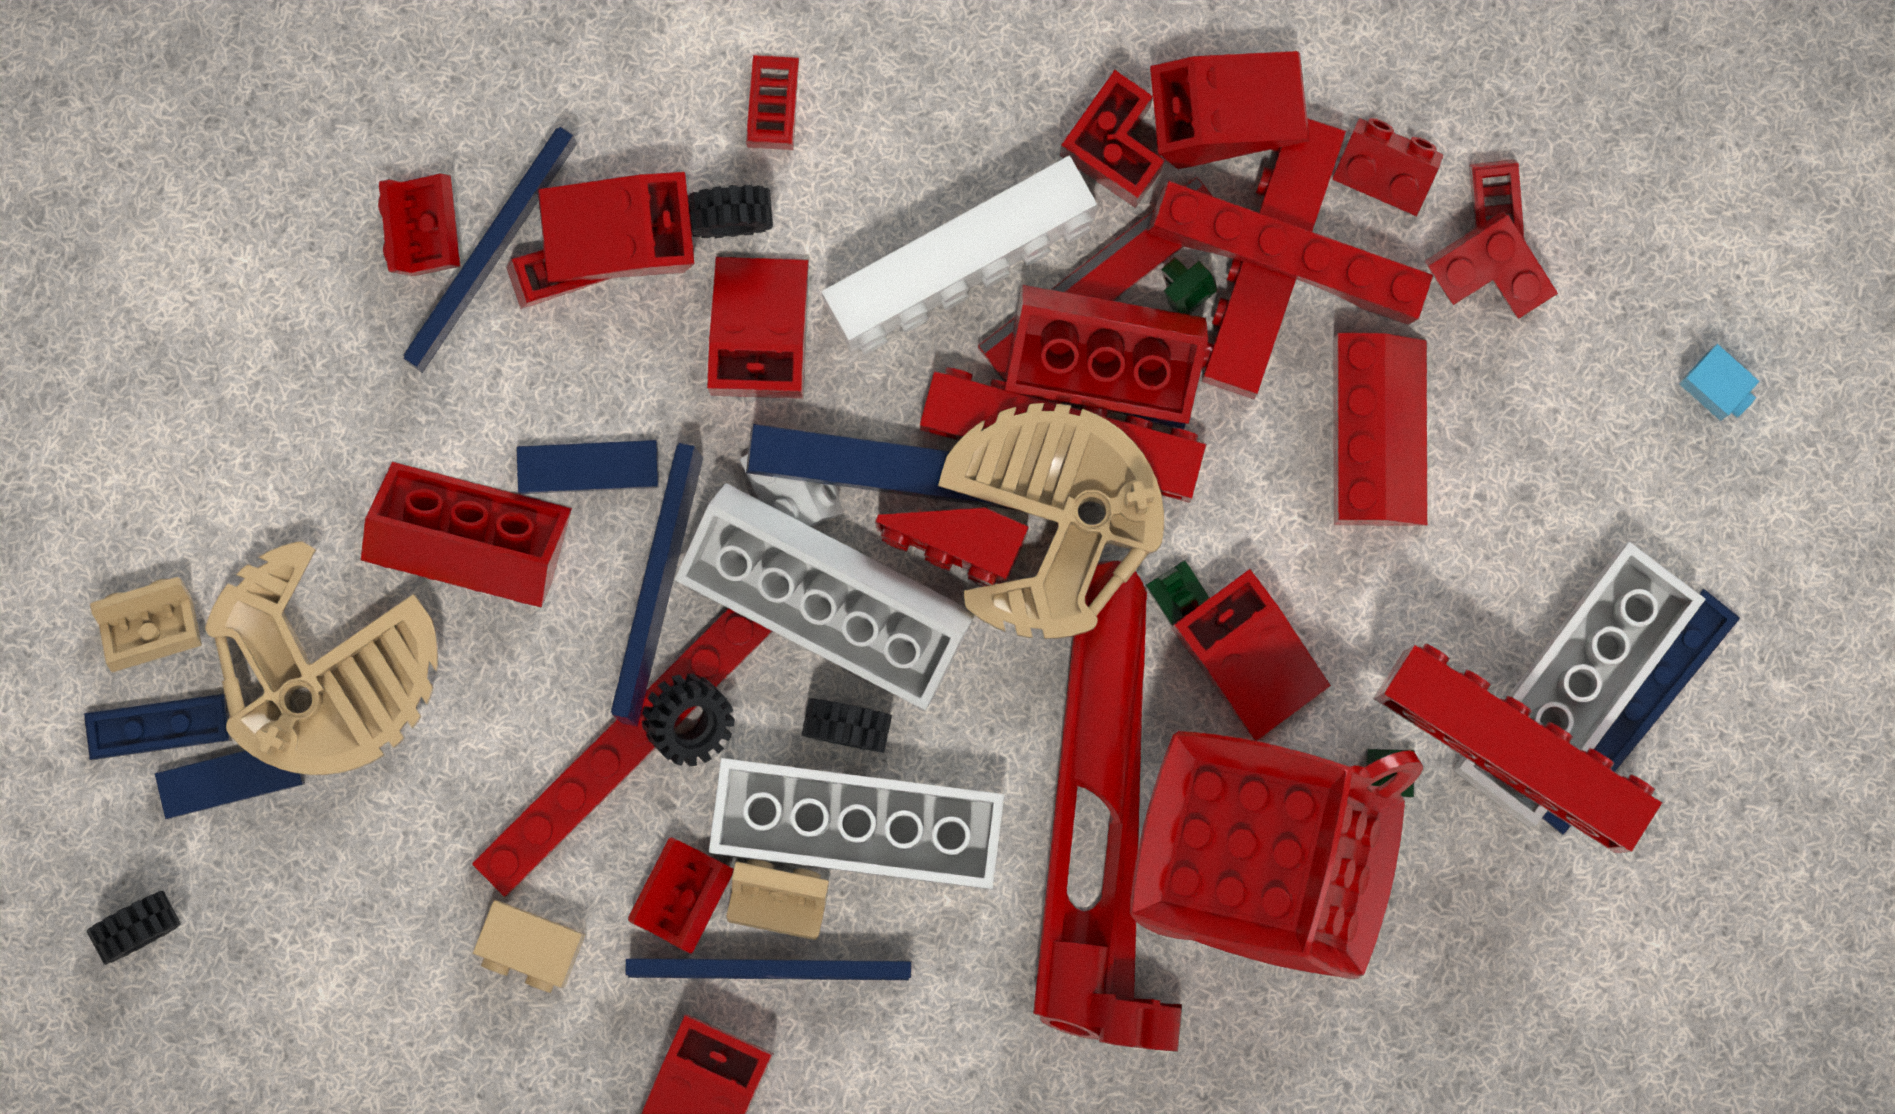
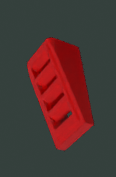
M753 55L746 136L748 148L794 150L799 58ZM762 69L789 70L788 79L761 78ZM761 87L787 89V96L760 95ZM759 105L786 106L785 113L759 112ZM758 122L784 123V131L758 129Z
M1503 160L1469 164L1475 228L1486 222V216H1493L1504 211L1507 214H1511L1513 223L1525 240L1519 163L1516 160ZM1507 176L1508 184L1483 187V178ZM1509 195L1510 203L1485 206L1484 197Z
M544 250L511 259L506 266L520 309L612 279L563 281L550 286V283H547L546 271L543 265L545 263ZM531 267L539 289L535 291L532 290L525 270Z

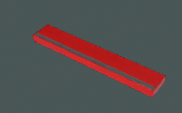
M1198 177L1185 185L1187 188L1213 196ZM1153 210L1051 290L1114 301L1184 246L1146 233L1154 212ZM1016 317L978 345L980 352L1004 382H1006Z

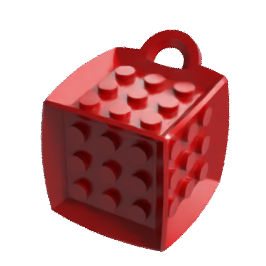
M1176 732L1171 738L1162 761L1143 824L1131 893L1130 914L1138 924L1156 934L1175 939L1196 941L1259 962L1347 979L1361 978L1365 974L1377 942L1392 890L1404 819L1405 800L1401 793L1421 775L1423 771L1421 761L1415 752L1401 751L1383 757L1366 767L1357 765L1346 766L1315 755L1269 743L1208 733ZM1397 772L1395 776L1383 785H1371L1379 779Z

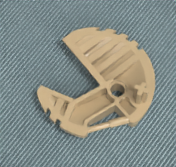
M1044 403L1029 404L1026 413L1015 416L1016 407L1004 410L999 413L996 423L983 431L985 420L967 432L947 455L938 486L1058 523V530L1036 577L965 590L964 599L966 609L996 629L1006 632L1003 623L1005 621L1015 626L1017 636L1033 638L1031 628L1042 629L1044 639H1059L1093 630L1098 621L1096 616L1121 584L1128 581L1148 554H1152L1160 548L1164 532V508L1159 485L1150 464L1137 445L1122 430L1108 420L1082 409L1080 416L1069 414L1071 408L1069 405L1056 404L1054 411H1042ZM1086 502H1096L1103 507L1105 517L1096 525L1086 524L1078 515L1079 507ZM1107 544L1131 549L1114 570L1113 577L1090 606L1087 607L1085 596L1104 547Z
M298 541L280 546L259 556L258 558L267 561V563L258 568L249 564L242 568L236 575L244 578V580L237 587L227 584L222 590L207 619L205 630L210 637L215 638L224 678L222 684L230 716L226 724L227 732L239 746L259 760L282 770L306 775L339 774L359 769L385 756L381 747L388 741L393 748L397 747L405 739L400 730L407 721L411 728L417 725L422 716L416 707L421 697L428 705L434 689L427 676L429 662L436 672L438 669L437 635L433 619L416 595L413 594L311 664L284 612L316 552V549ZM227 638L235 639L264 689L263 696L247 707H244L239 680L235 677ZM307 688L312 694V704L307 711L297 714L290 706L291 696L296 690Z

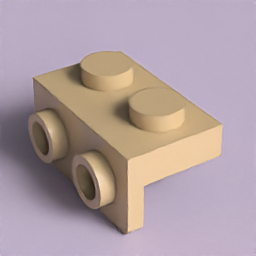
M179 577L159 579L148 586L125 593H113L104 599L90 604L91 613L99 624L106 665L111 672L202 646L192 597Z
M749 859L746 864L735 863L732 876V893L726 915L729 923L812 940L819 938L828 897V880L821 879L819 873L807 869H794L793 873L775 870L773 864L758 859Z

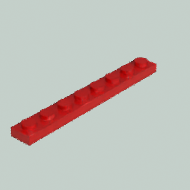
M728 609L647 689L638 727L623 724L616 720L472 865L504 897H507L656 749L646 737L648 733L642 727V721L648 720L642 714L644 706L653 707V704L647 699L651 692L659 696L663 692L658 686L660 683L665 681L669 686L674 685L673 676L680 675L686 681L687 674H695L699 679L702 676L717 688L772 633V630ZM698 706L688 708L683 713H681V715L677 718L675 722L674 730Z

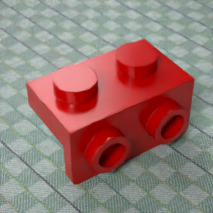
M1359 118L1332 180L1417 217L1440 168L1443 154L1436 151V146L1425 139L1412 137L1410 140L1394 133L1393 127L1384 121L1374 118L1366 121Z
M439 173L404 182L390 179L379 181L380 197L378 199V208L383 221L385 240L383 255L387 262L388 271L402 275L417 276L460 267L451 175Z
M670 837L631 910L628 921L692 954L733 875L734 868Z

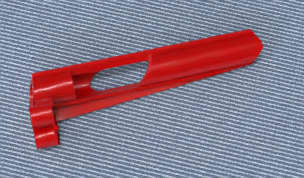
M1121 561L1098 562L1085 596L1087 607L1090 606L1113 577V572ZM1135 571L1126 583L1123 582L1098 613L1096 616L1098 619L1096 627L1086 633L1073 636L1033 1014L1040 1016V1021L1051 1028L1082 1038L1097 1039L1100 1043L1178 1052L1182 1004L1161 1003V1000L1134 998L1136 921L1130 914V903L1139 845L1142 699L1147 591H1145L1143 582ZM1078 787L1085 788L1095 794L1110 811L1102 897L1093 909L1087 911L1076 909L1067 895Z

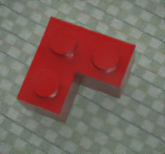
M1114 70L1061 144L1060 157L1064 159L1070 155L1079 170L1136 208L1162 172L1165 160L1130 137L1151 108L1153 96Z
M1504 211L1496 214L1424 261L1452 305H1455L1493 281L1513 314L1519 319L1558 294L1515 224Z

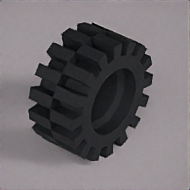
M729 185V187L722 188L719 186L713 187L712 190L702 189L699 192H692L688 195L691 233L693 237H715L716 239L725 236H747L766 232L765 230H770L773 227L770 190L767 187L764 188V186L759 185L754 187L752 185H744L742 187Z
M687 674L685 681L680 675L673 676L674 685L669 686L663 681L658 685L663 692L659 696L651 692L647 698L653 704V707L644 706L642 714L648 720L642 721V727L648 733L646 734L648 740L668 761L671 759L674 764L682 766L683 761L689 767L697 766V757L706 763L712 760L708 753L709 751L714 749L719 754L724 749L719 741L721 738L727 741L730 740L732 733L726 727L734 726L735 719L729 714L734 711L727 698L706 678L701 676L699 679L695 674ZM700 706L703 712L697 725L686 733H675L674 725L681 713L688 708Z
M809 698L801 736L884 753L892 715L854 705Z
M159 891L132 903L126 908L118 910L113 915H109L88 928L86 932L103 964L106 965L169 934L178 928L181 923L165 892Z

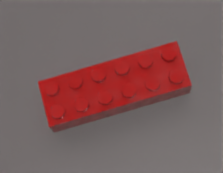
M1425 643L1423 647L1413 645L1402 652L1373 699L1613 853L1633 851L1662 805L1661 801L1652 796L1655 788L1632 774L1628 778L1618 775L1611 770L1614 762L1598 751L1589 748L1586 752L1570 744L1573 736L1551 722H1548L1546 726L1538 724L1529 718L1532 710L1520 701L1510 696H1507L1505 700L1499 699L1487 691L1491 684L1476 673L1467 669L1464 674L1455 671L1446 665L1450 658L1437 648Z

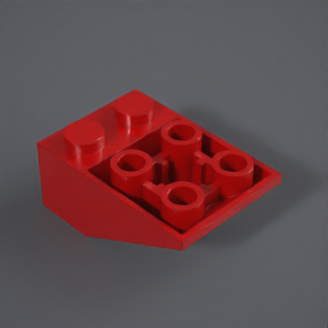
M1299 51L1192 56L1150 66L1158 154L1178 170L1310 141Z
M685 172L639 174L538 189L547 283L685 273L695 264Z
M716 257L707 389L711 396L804 399L809 260Z
M987 508L880 514L875 520L877 531L882 532V542L904 552L908 551L910 545L925 551V561L947 571H950L953 564L968 570L967 579L982 587L1008 581L1027 538L1029 529L1028 526Z
M1251 569L1236 578L1172 627V631L1254 741L1259 740L1331 686L1279 606Z
M690 1014L684 1015L641 1114H747L774 1053Z

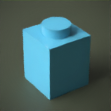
M1716 344L1679 384L1716 418L1722 421L1731 413L1738 418L1753 403L1756 397L1751 393V390L1760 381L1720 345Z

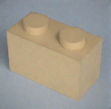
M493 900L473 954L483 957L482 967L505 976L508 975L510 968L527 975L525 984L551 993L554 985L560 988L566 987L586 934L499 900Z

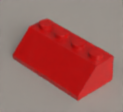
M1022 285L1013 328L1005 391L1189 424L1208 343L1206 318Z
M1338 333L1333 340L1334 525H1428L1427 340L1387 333Z
M392 462L365 517L360 561L542 608L554 578L572 508Z

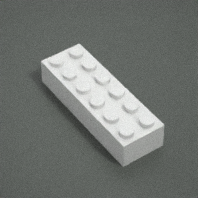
M1069 155L821 291L824 306L849 351L853 353L861 349L863 355L868 354L886 344L888 340L885 336L893 330L902 327L904 332H908L925 323L929 319L926 314L933 308L942 304L944 309L948 310L969 298L967 291L975 285L983 282L987 288L1002 281L1010 275L1008 269L1015 263L1024 260L1026 265H1030L1044 258L1051 252L1049 246L1064 237L1066 242L1070 243L1091 231L1089 224L1095 220L1097 203Z
M727 483L723 485L708 504L674 579L925 711L938 691L975 617L966 607Z
M1628 542L1619 547L1508 696L1513 697L1530 708L1532 712L1529 718L1538 724L1546 726L1548 722H1551L1571 734L1573 738L1570 744L1586 752L1589 748L1594 749L1705 601V598L1631 542ZM1462 757L1453 769L1454 772L1527 827L1536 826L1547 812L1546 809L1465 757Z
M721 758L709 853L992 890L1004 794Z

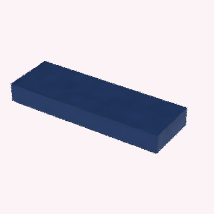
M657 440L516 446L519 494L659 488Z
M225 694L84 713L90 760L232 741L226 728L229 716Z
M247 751L155 773L164 816L167 820L305 785L302 774L269 765L252 756Z

